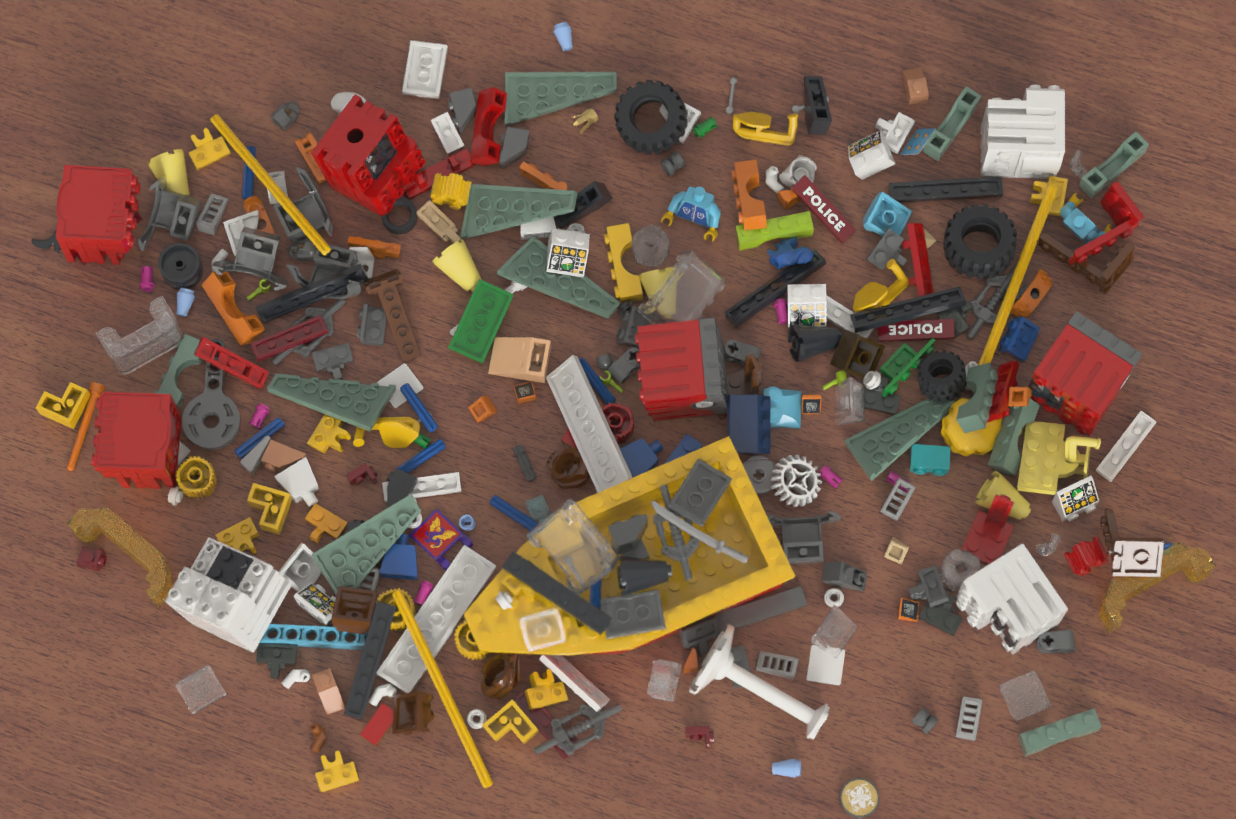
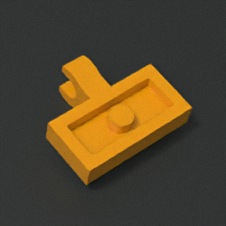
M316 503L305 517L306 522L316 527L310 537L317 544L324 533L338 539L348 526V522Z

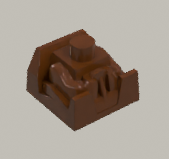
M339 586L331 617L332 624L337 631L365 635L371 624L377 600V591Z
M421 691L394 695L392 734L410 735L412 732H430V729L426 727L434 719V713L431 711V704L429 703L434 699V696Z

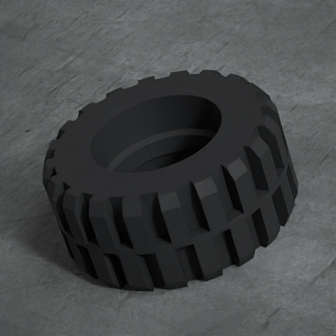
M646 80L644 84L640 81L636 83V87H628L626 89L628 92L626 94L622 93L619 97L621 101L616 103L615 109L617 112L614 113L615 125L622 139L630 148L632 147L639 153L642 151L646 155H651V152H655L656 155L661 154V151L664 149L666 151L671 150L670 146L673 144L677 145L680 142L679 137L684 136V128L688 124L686 119L688 116L687 110L680 95L670 85H664L662 81L658 80L656 83H653L652 80ZM650 102L663 104L668 111V119L665 125L652 133L639 131L634 123V117L638 109Z
M974 204L972 208L966 206L961 209V213L957 211L953 215V219H949L943 243L944 255L949 260V265L952 268L956 267V272L961 275L965 273L966 277L971 279L972 276L977 277V279H983L985 276L988 279L993 278L995 273L999 275L1003 273L1004 268L1007 269L1010 266L1011 260L1015 256L1017 230L1014 228L1012 219H1008V215L1005 212L1000 213L999 208L993 207L992 209L986 204H983V206ZM979 231L993 236L998 245L990 251L977 252L968 248L962 239L969 233Z

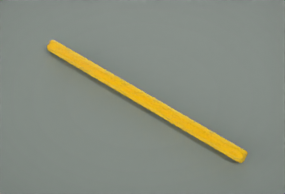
M218 114L211 117L210 121L322 255H327L331 248L223 119Z
M1050 183L1047 186L978 366L991 363L1058 190V186Z
M402 590L393 592L394 601L484 788L493 785V781Z

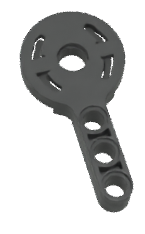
M218 338L210 340L226 349L222 340ZM219 353L214 356V360L217 359ZM206 362L204 391L186 406L182 417V425L187 438L195 446L204 450H218L228 446L237 437L241 427V416L235 403L224 395L226 372L220 368L217 371L211 370L214 365ZM213 383H219L218 388H210ZM215 416L219 418V424L214 428L206 427L205 421L208 417Z

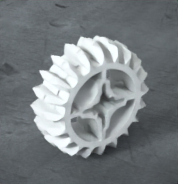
M789 455L786 459L782 458L780 463L775 464L774 467L776 469L771 472L774 477L770 478V481L775 483L771 486L772 489L776 488L777 490L774 495L781 496L779 501L786 500V505L792 503L793 507L798 505L802 507L806 503H811L812 499L818 496L816 492H819L821 488L817 485H820L822 481L817 478L821 476V473L815 472L818 466L812 467L813 461L806 462V457L804 456L800 459L799 455L794 457ZM796 468L802 470L803 473L798 472ZM784 473H786V484L784 483ZM801 477V479H799L797 483L791 485V483L794 482L795 479ZM806 478L808 479V489L806 485ZM788 489L794 490L796 493H799V495L790 492Z

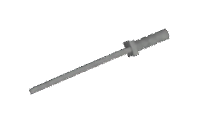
M655 501L651 502L656 513L700 541L715 548L716 553L724 552L746 564L749 556L724 545L725 541L721 540L719 542L701 532Z

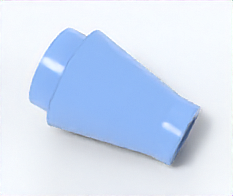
M568 22L555 25L553 32L562 50L568 51L573 49L571 26L568 25Z
M186 288L179 289V292H177L176 315L187 317L195 298V291Z
M793 758L773 762L772 773L794 778L801 776V760Z

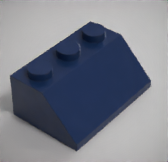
M727 395V437H730L737 454L752 456L770 454V396Z

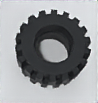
M942 350V352L934 351V354L931 355L929 353L926 355L927 358H922L921 363L918 364L917 376L919 388L922 394L927 396V399H934V402L940 400L943 403L946 400L952 401L954 397L958 398L961 396L960 392L965 391L967 382L964 361L960 359L959 355L954 356V352L950 351L947 353L946 350ZM942 374H947V375H949V376L946 377V378H941V379L935 378L936 376L942 375Z

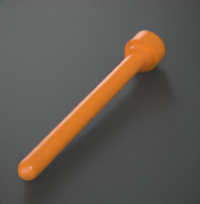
M90 383L88 390L91 396L67 464L69 471H73L97 398L104 393L105 386L102 384Z

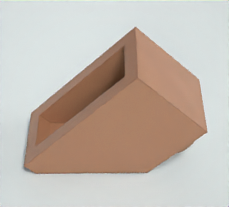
M921 68L902 70L908 105L927 103L929 92L926 78Z
M270 440L261 461L265 469L271 472H275V470L282 472L301 459L307 458V455Z
M331 669L313 674L312 677L327 716L344 710L345 705Z

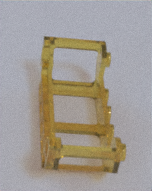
M108 507L87 510V508L79 509L66 523L73 534L84 543L95 541L101 533L109 538L149 573L145 579L150 583V588L145 592L149 595L150 600L160 608L165 603V599L173 587L172 567L166 557Z
M1178 542L1163 551L1160 577L1118 576L1112 579L1104 591L1098 617L1107 632L1110 633L1119 628L1124 619L1120 615V611L1127 606L1125 601L1182 570L1188 581L1198 583L1207 578L1216 565L1206 549H1197Z

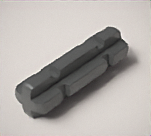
M516 446L513 448L522 472L525 473L526 481L535 480V472L532 470L531 463L527 454H525L523 446Z

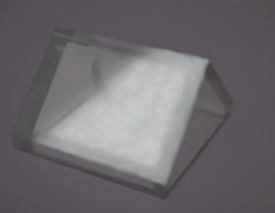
M848 378L834 388L836 425L865 421L863 384L854 378Z
M834 605L812 636L811 643L837 659L858 627Z
M558 607L518 617L528 652L566 641Z
M209 664L174 684L192 714L227 695Z

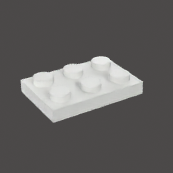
M419 41L410 42L402 90L403 95L440 99L448 50L447 45Z

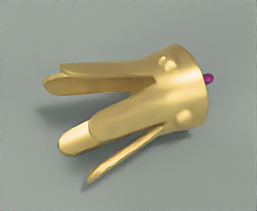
M589 108L582 114L571 117L581 116L573 125L577 126L588 121L580 130L582 134L592 123H596L599 120L597 116L599 110L595 112L592 108Z

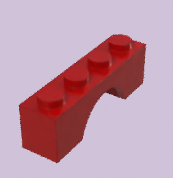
M495 87L479 91L470 161L483 167L499 163L501 145L494 141L493 128L498 117L506 109L507 93Z

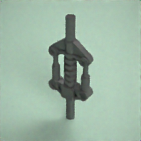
M1018 261L1007 276L987 278L984 289L970 302L974 307L970 311L973 312L977 320L966 335L969 340H973L983 324L994 325L997 315L993 314V311L997 304L1000 303V300H1002V296L1006 294L1005 292H1007ZM989 287H998L987 304L982 307L980 303L986 296L985 293ZM1017 293L1014 302H1016L1019 299V293Z
M339 299L327 310L314 307L306 308L305 314L299 320L294 321L289 327L303 322L307 317L313 318L321 315L329 333L317 339L315 338L307 346L301 344L281 352L272 358L271 362L276 366L292 351L302 355L304 358H308L311 354L310 352L320 344V341L326 336L330 337L333 335L332 315L346 302L343 299Z
M660 486L665 509L678 518H683L686 523L693 526L691 520L668 507L671 502L668 486ZM655 514L653 516V523L656 525L658 536L661 538L663 545L661 553L681 563L686 581L693 579L688 559L698 548L699 540L690 535L691 540L687 545H684L683 535H681L682 531L669 521V529L672 531L671 536H673L672 539L675 541L674 546L676 547L668 546L663 523L668 522V520L659 514Z
M618 703L603 712L600 710L596 712L592 707L583 704L578 711L567 714L560 719H553L550 725L552 738L534 747L535 754L538 755L557 745L567 755H572L575 750L587 745V742L593 739L600 740L604 734L606 718L620 712L622 707ZM580 714L587 717L584 719V722L581 721L579 724L571 726L570 729L567 728L564 731L562 725L572 721V718ZM593 726V735L571 743L569 739L581 734L582 731H587V729Z

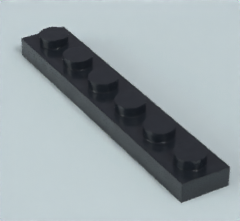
M1002 177L889 183L888 185L889 196L899 203L1003 197Z
M813 249L814 256L810 262L789 266L724 312L725 318L737 328L785 294L788 285L799 284L826 265L825 258Z
M360 263L256 306V310L263 322L266 323L347 290L346 286L349 284V280L359 282L360 284L369 281L368 275Z
M961 286L850 314V320L855 333L960 307L966 305V299Z
M512 551L501 567L504 571L600 636L612 620V617L514 551Z
M377 600L344 715L363 720L396 610L395 605Z

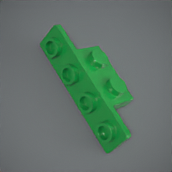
M934 338L919 353L904 343L884 363L879 371L890 379L891 382L885 387L882 396L886 397L889 393L892 395L898 389V383L901 380L905 382L911 375L910 371L913 368H918L922 358L934 351L935 348L933 346L936 341Z

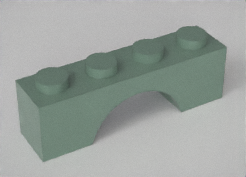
M966 86L945 120L934 130L924 145L923 152L939 161L980 105L982 96Z
M1137 132L1133 133L1110 158L1101 165L1095 166L1083 176L1079 187L1091 199L1094 198L1145 154L1149 144Z
M186 334L177 344L178 350L169 361L170 367L167 373L165 372L161 378L162 384L160 389L155 391L156 394H171L179 410L185 398L178 389V377L185 368L192 365H201L203 359L193 355L200 340Z
M990 363L968 369L966 382L974 396L968 402L959 406L956 418L964 433L986 428L993 394L995 393L996 381L998 380V374L995 369L993 370Z
M1030 399L1028 406L1009 407L1010 413L1002 421L1001 430L997 436L988 466L1001 474L1016 476L1021 462L1017 445L1018 436L1024 425L1034 423L1039 404Z
M1091 709L1021 733L1018 741L1025 757L1062 741L1097 732L1102 726L1095 709Z

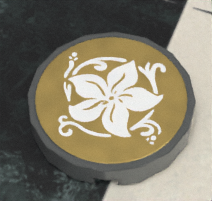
M856 778L851 779L843 786L839 800L845 813L854 818H865L874 813L878 807L880 797L878 789L872 782L867 779Z

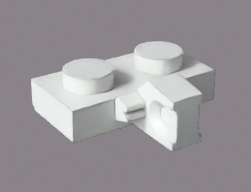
M899 112L894 121L889 120L887 122L879 118L875 128L883 131L889 149L897 154L915 121Z

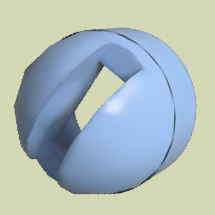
M466 514L460 518L459 525L465 531H471L475 528L476 521L471 515Z

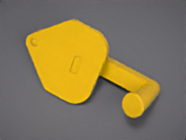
M757 112L734 114L732 127L734 132L744 139L788 146L792 145L795 141L798 114L787 116L789 119L788 133L763 130L770 127L772 117L768 114ZM741 123H743L749 127H755L756 129L743 128L740 126Z
M895 259L888 261L887 268L891 269L898 279L888 288L876 282L866 284L855 295L853 304L855 313L864 311L863 309L868 307L873 309L889 305L908 286L909 280Z
M380 417L372 430L380 431L383 443L390 448H406L418 437L420 424L411 417ZM356 427L353 441L354 446L361 447L364 445L363 435L365 429Z

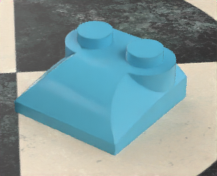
M879 192L871 202L863 218V226L867 231L875 232L880 236L884 234L887 228L900 236L912 211L884 192Z
M774 386L763 388V396H770V428L800 429L802 391L779 389Z

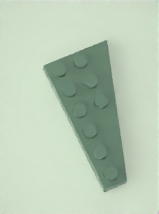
M505 72V92L507 93L505 127L617 92V72Z
M471 184L460 238L467 239L573 212L577 192L571 190Z
M534 236L497 271V275L607 319L621 305L619 301L585 275L584 277L546 272L548 247Z
M276 373L267 390L282 398L371 431L396 391V385L389 384V387L379 386V383L367 385L360 384L359 381L329 379V381L319 380V377L306 379L300 378L298 375Z
M926 399L844 440L845 445L869 479L873 481L947 415L950 406L955 401L948 399L942 403L940 400L934 402V399Z
M412 494L311 554L336 595L339 586L357 588L422 511Z

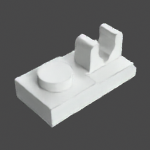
M448 112L431 120L447 154L464 146Z

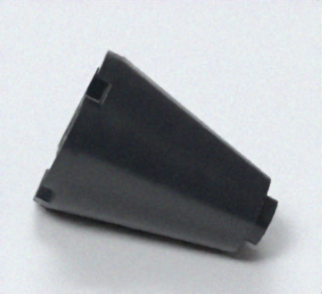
M801 324L791 325L788 330V343L792 342L793 349H789L792 359L795 362H802L837 348L842 333L837 328Z
M617 556V562L621 561L620 567H617L619 589H623L620 593L621 596L667 582L669 577H672L671 565H667L666 561Z

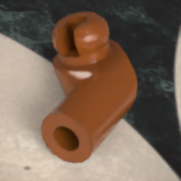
M313 723L310 726V731L314 741L309 749L318 754L326 741V734L321 724Z

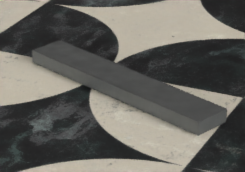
M800 586L730 609L715 616L719 634L721 631H726L728 623L733 625L735 630L805 607L807 602Z

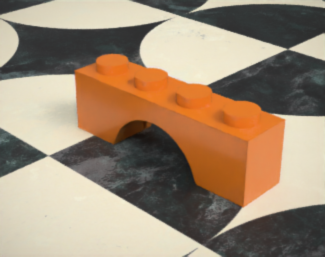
M757 160L734 162L735 170H731L732 181H736V184H733L734 194L739 196V198H736L737 209H741V212H738L739 223H743L744 231L767 228L764 201L754 199L749 195L754 188L760 186Z
M214 271L202 284L206 294L240 346L255 342L265 331V328L256 314L248 316L238 309L234 299L236 283L229 272L226 271L221 276Z

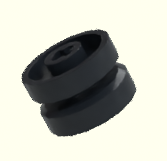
M174 243L167 246L161 252L158 259V268L167 285L176 290L180 288L191 289L200 282L203 275V265L193 247L185 243Z

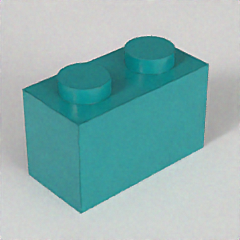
M913 444L910 449L909 471H913L914 474L923 475L925 472L933 473L935 476L948 474L951 447Z

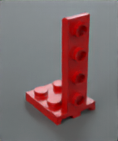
M1118 181L1111 185L1100 201L1103 209L1108 212L1117 227L1076 249L1073 256L1069 258L1071 266L1077 262L1079 264L1083 263L1091 254L1094 256L1099 254L1105 246H1108V248L1117 243L1118 239L1129 237L1133 233L1132 231L1138 227L1140 220L1144 219L1143 214Z
M996 494L988 514L978 510L960 551L961 554L986 565L1001 557L1014 528V525L1006 522L1014 504L1010 497Z

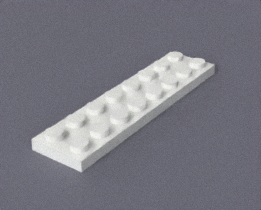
M572 355L551 372L546 379L594 486L599 493L633 477L578 357Z
M465 545L414 617L434 659L463 618L464 613L469 609L497 568L495 564ZM408 628L376 673L404 693L412 692L427 670Z

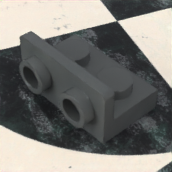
M364 303V308H360L359 320H362L361 327L358 326L357 338H360L361 344L384 346L387 325L384 309L382 307H371L368 303Z
M636 306L627 308L621 315L622 323L616 334L618 338L616 344H627L638 348L635 342V333H638L639 326L651 324L653 313Z

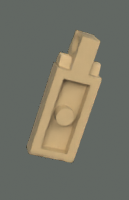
M430 200L416 212L417 216L445 242L449 240L453 244L456 241H460L461 238L456 234L458 229L455 224Z

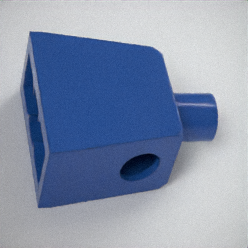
M643 438L620 448L632 477L654 469L659 464L656 454L663 450L658 440L648 445Z
M401 534L397 539V544H393L385 553L380 569L381 578L418 580L417 551L414 545H408L409 535Z

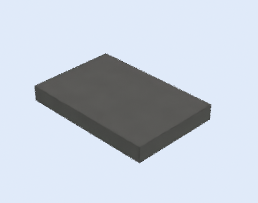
M698 459L668 507L703 527L731 483L732 478Z
M659 589L600 599L601 611L612 617V620L605 629L607 640L666 629Z

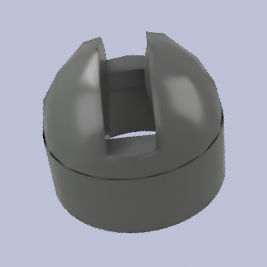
M610 354L596 358L598 366L603 370H607L612 365Z

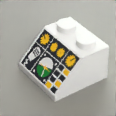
M882 130L848 146L849 160L855 175L862 180L896 164Z
M552 228L548 240L546 272L584 277L590 234Z
M826 284L788 285V328L794 324L826 327Z
M1092 476L1056 492L1052 503L1062 522L1066 520L1071 522L1079 517L1078 514L1083 512L1087 514L1096 509L1099 498Z
M309 583L298 591L294 598L301 608L325 627H329L332 624L331 617L336 598L334 596L331 598L325 594L326 590L319 584L315 586Z

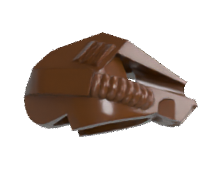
M568 448L562 450V452L554 450L546 462V467L551 469V477L554 483L563 489L582 487L586 485L590 478L578 448Z
M500 652V654L493 656L484 664L481 671L483 674L481 690L487 697L501 699L520 682L519 656L516 653Z

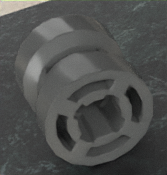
M677 151L671 153L668 159L664 158L660 161L662 169L669 177L673 176L676 170H681L686 166L683 158Z
M923 707L912 720V723L920 726L922 731L928 734L939 719L936 716L930 715L929 711Z

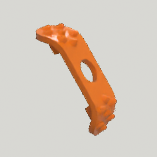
M251 196L245 199L243 207L246 214L258 210L259 220H265L267 223L266 227L259 231L276 235L260 198Z
M1042 269L1037 271V275L1028 288L1013 304L1011 309L1013 316L1016 318L1022 316L1026 318L1035 310L1052 286L1051 277L1047 275V272H1044ZM1033 288L1039 291V296L1036 299H1033L1030 295Z

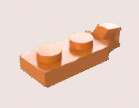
M352 236L348 238V249L350 247H368L375 258H399L401 252V245L393 242L386 243L380 240H369Z

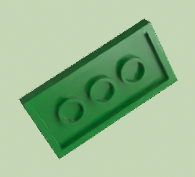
M479 279L448 349L483 364L514 294Z

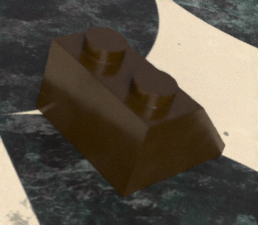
M845 329L830 365L864 379L869 371H875L885 346Z

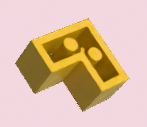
M70 382L62 399L44 391L36 409L39 414L74 429L91 395L87 389Z
M253 483L247 499L249 506L263 510L259 523L262 530L280 535L292 502L290 493Z
M513 699L482 725L496 742L510 730L516 734L523 744L539 732Z

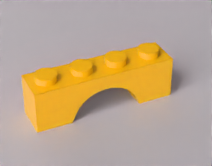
M629 223L607 227V234H604L605 245L610 247V251H607L609 263L612 262L614 268L610 270L612 280H616L617 284L614 287L615 297L620 299V303H623L625 300L629 302L632 299L634 301L643 300L639 276L627 272L621 263L623 254L632 247Z

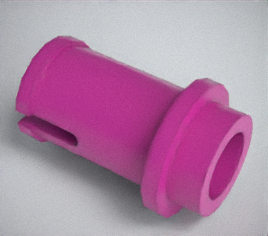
M150 266L141 267V283L139 286L142 291L150 292L155 286L153 283V268Z
M786 299L775 300L773 307L776 308L778 324L788 323Z
M261 403L255 406L256 411L249 422L250 425L258 429L261 428L266 415L270 413L268 411L269 407Z
M825 465L818 472L821 473L819 478L825 479L836 489L838 484L833 479L839 484L843 479L836 475L830 469V466L827 467Z
M892 471L888 478H886V481L895 486L898 478H903ZM901 485L898 487L900 490L904 492L908 491V489L904 488Z
M425 580L419 584L421 587L414 599V602L421 606L425 603L431 591H433L434 584Z

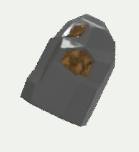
M288 101L282 104L271 114V121L282 130H288L299 117V106L295 101Z
M310 239L297 240L289 246L288 255L298 261L311 262L314 261L313 258L317 247Z

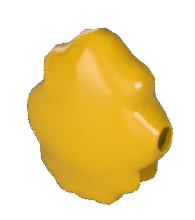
M961 398L950 406L949 414L942 419L940 434L944 438L945 443L951 447L952 453H959L965 457L973 453L984 455L993 450L1004 418L988 422L984 429L964 433L956 418L959 406L965 404L970 399Z

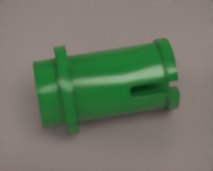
M709 117V119L701 124H696L693 132L697 138H703L707 132L717 127V123L713 117Z
M419 432L418 437L413 442L425 449L431 442V439Z

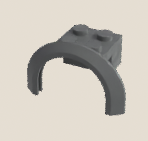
M296 167L309 194L294 202L292 201V203L317 232L325 228L327 233L332 236L334 224L316 187L307 172ZM280 203L273 205L292 243L307 237Z
M161 177L150 186V190L156 188L153 210L143 235L138 239L141 251H144L149 246L157 227L170 230V236L188 241L194 233L201 200L166 190L165 177Z
M245 226L241 231L235 261L221 260L214 262L212 265L213 270L221 276L226 271H237L267 279L274 284V290L277 291L285 288L288 283L283 276L272 271L281 236Z
M328 244L331 251L327 255H322L317 249L313 258L315 267L310 281L301 275L297 266L287 264V268L296 282L304 287L357 265L356 251ZM349 280V284L346 286L347 290L328 298L346 299L356 296L361 292V285L359 282Z
M829 511L825 515L803 518L774 517V514L768 516V520L772 527H782L783 551L789 564L795 565L823 563L821 525L838 522L841 520V516L834 511Z

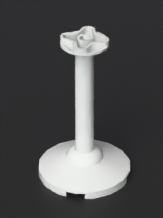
M728 623L726 631H721L702 662L701 666L703 667L696 678L694 677L689 692L696 695L712 680H721L726 676L806 723V737L814 739L829 715L830 707L828 704L825 703L818 709L813 710L733 663L734 656L730 650L734 626Z

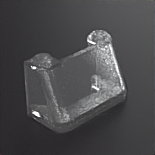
M572 499L563 503L526 535L533 547H544L568 576L566 578V587L578 595L610 573L618 563V555L614 548Z

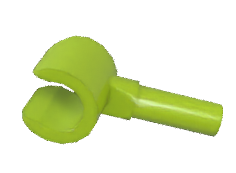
M262 279L259 282V288L246 297L249 301L261 292L268 293L270 291V285L262 287L267 282V279Z
M843 370L836 372V379L823 385V389L825 390L836 384L846 383V372Z
M604 371L608 376L607 379H603L600 376L604 385H611L618 392L622 393L624 390L612 380L610 372Z

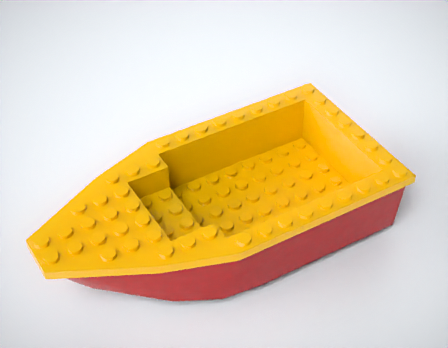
M730 437L723 438L567 506L516 552L523 558L527 554L532 556L543 567L542 571L589 603L590 581L592 578L601 579V599L621 596L620 593L623 589H619L617 567H620V562H617V556H620V554L617 555L612 547L608 526L617 521L629 520L635 515L646 514L648 527L641 539L650 559L666 561L667 565H671L672 577H669L667 582L635 593L659 589L666 626L665 630L607 640L605 630L600 636L537 592H535L534 600L530 599L523 590L516 596L512 595L500 582L508 574L502 569L464 613L479 651L548 655L621 654L664 639L679 632L681 627L728 611L782 587L784 582L795 578V574ZM700 459L731 477L732 481L703 527L692 521L693 527L719 542L721 540L725 541L724 545L749 556L745 564L724 552L716 553L715 548L699 540L698 548L688 559L693 579L686 581L681 563L661 553L663 545L661 538L658 536L656 525L653 523V516L658 513L654 510L651 502L655 501L665 508L660 486H668L672 500L697 460ZM666 521L663 523L666 534L665 540L668 546L675 548V541H673V536H671L672 531H670V526ZM680 529L682 531L681 535H683L682 540L685 542L684 545H687L691 540L690 535ZM566 556L571 557L572 564L588 590H583L569 565L564 562ZM503 591L505 593L507 591L514 600L512 608L504 610L496 600V596L499 595L498 592Z

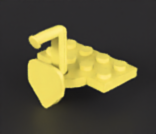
M1037 421L1027 423L1017 491L1055 495L1058 478H1067L1074 473L1084 475L1083 479L1087 478L1090 449L1095 447L1098 450L1101 439L1071 436L1066 438L1065 442V424ZM1077 445L1087 446L1086 454H1080Z

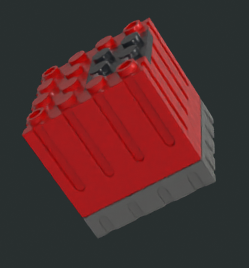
M1076 311L1034 371L1028 386L1032 390L1030 399L1044 406V410L1048 413H1054L1059 416L1063 423L1076 427L1080 434L1090 436L1131 377L1142 353Z
M715 318L638 327V333H635V342L640 351L636 352L637 363H639L641 369L638 370V379L643 389H639L640 400L643 401V406L648 411V416H651L654 422L727 413L728 388L724 343Z

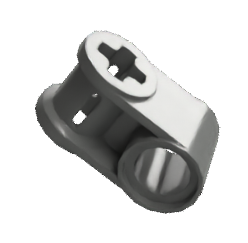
M729 340L724 348L725 359L745 367L747 355L753 353L756 359L761 354L760 348L737 340ZM731 348L735 349L734 353L730 352Z
M638 348L628 349L608 368V371L621 384L628 380L640 367L639 363L634 359L631 361L630 357H636V352H640Z
M1073 630L1044 632L1037 640L1036 647L1039 652L1045 654L1076 651ZM1046 640V642L1050 643V645L1047 646V644L1043 643V641Z

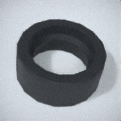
M400 197L393 204V208L395 206H405L410 211L409 221L397 226L389 221V213L381 216L385 228L391 233L398 235L411 231L418 219L414 204L409 199Z

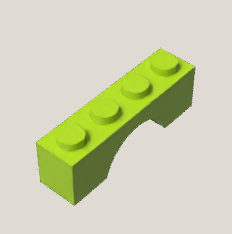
M810 211L767 219V228L745 231L743 225H738L735 228L739 251L756 248L762 243L776 238L797 237L801 239L811 237L814 231Z

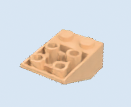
M495 337L488 374L545 383L551 351V340L532 337Z

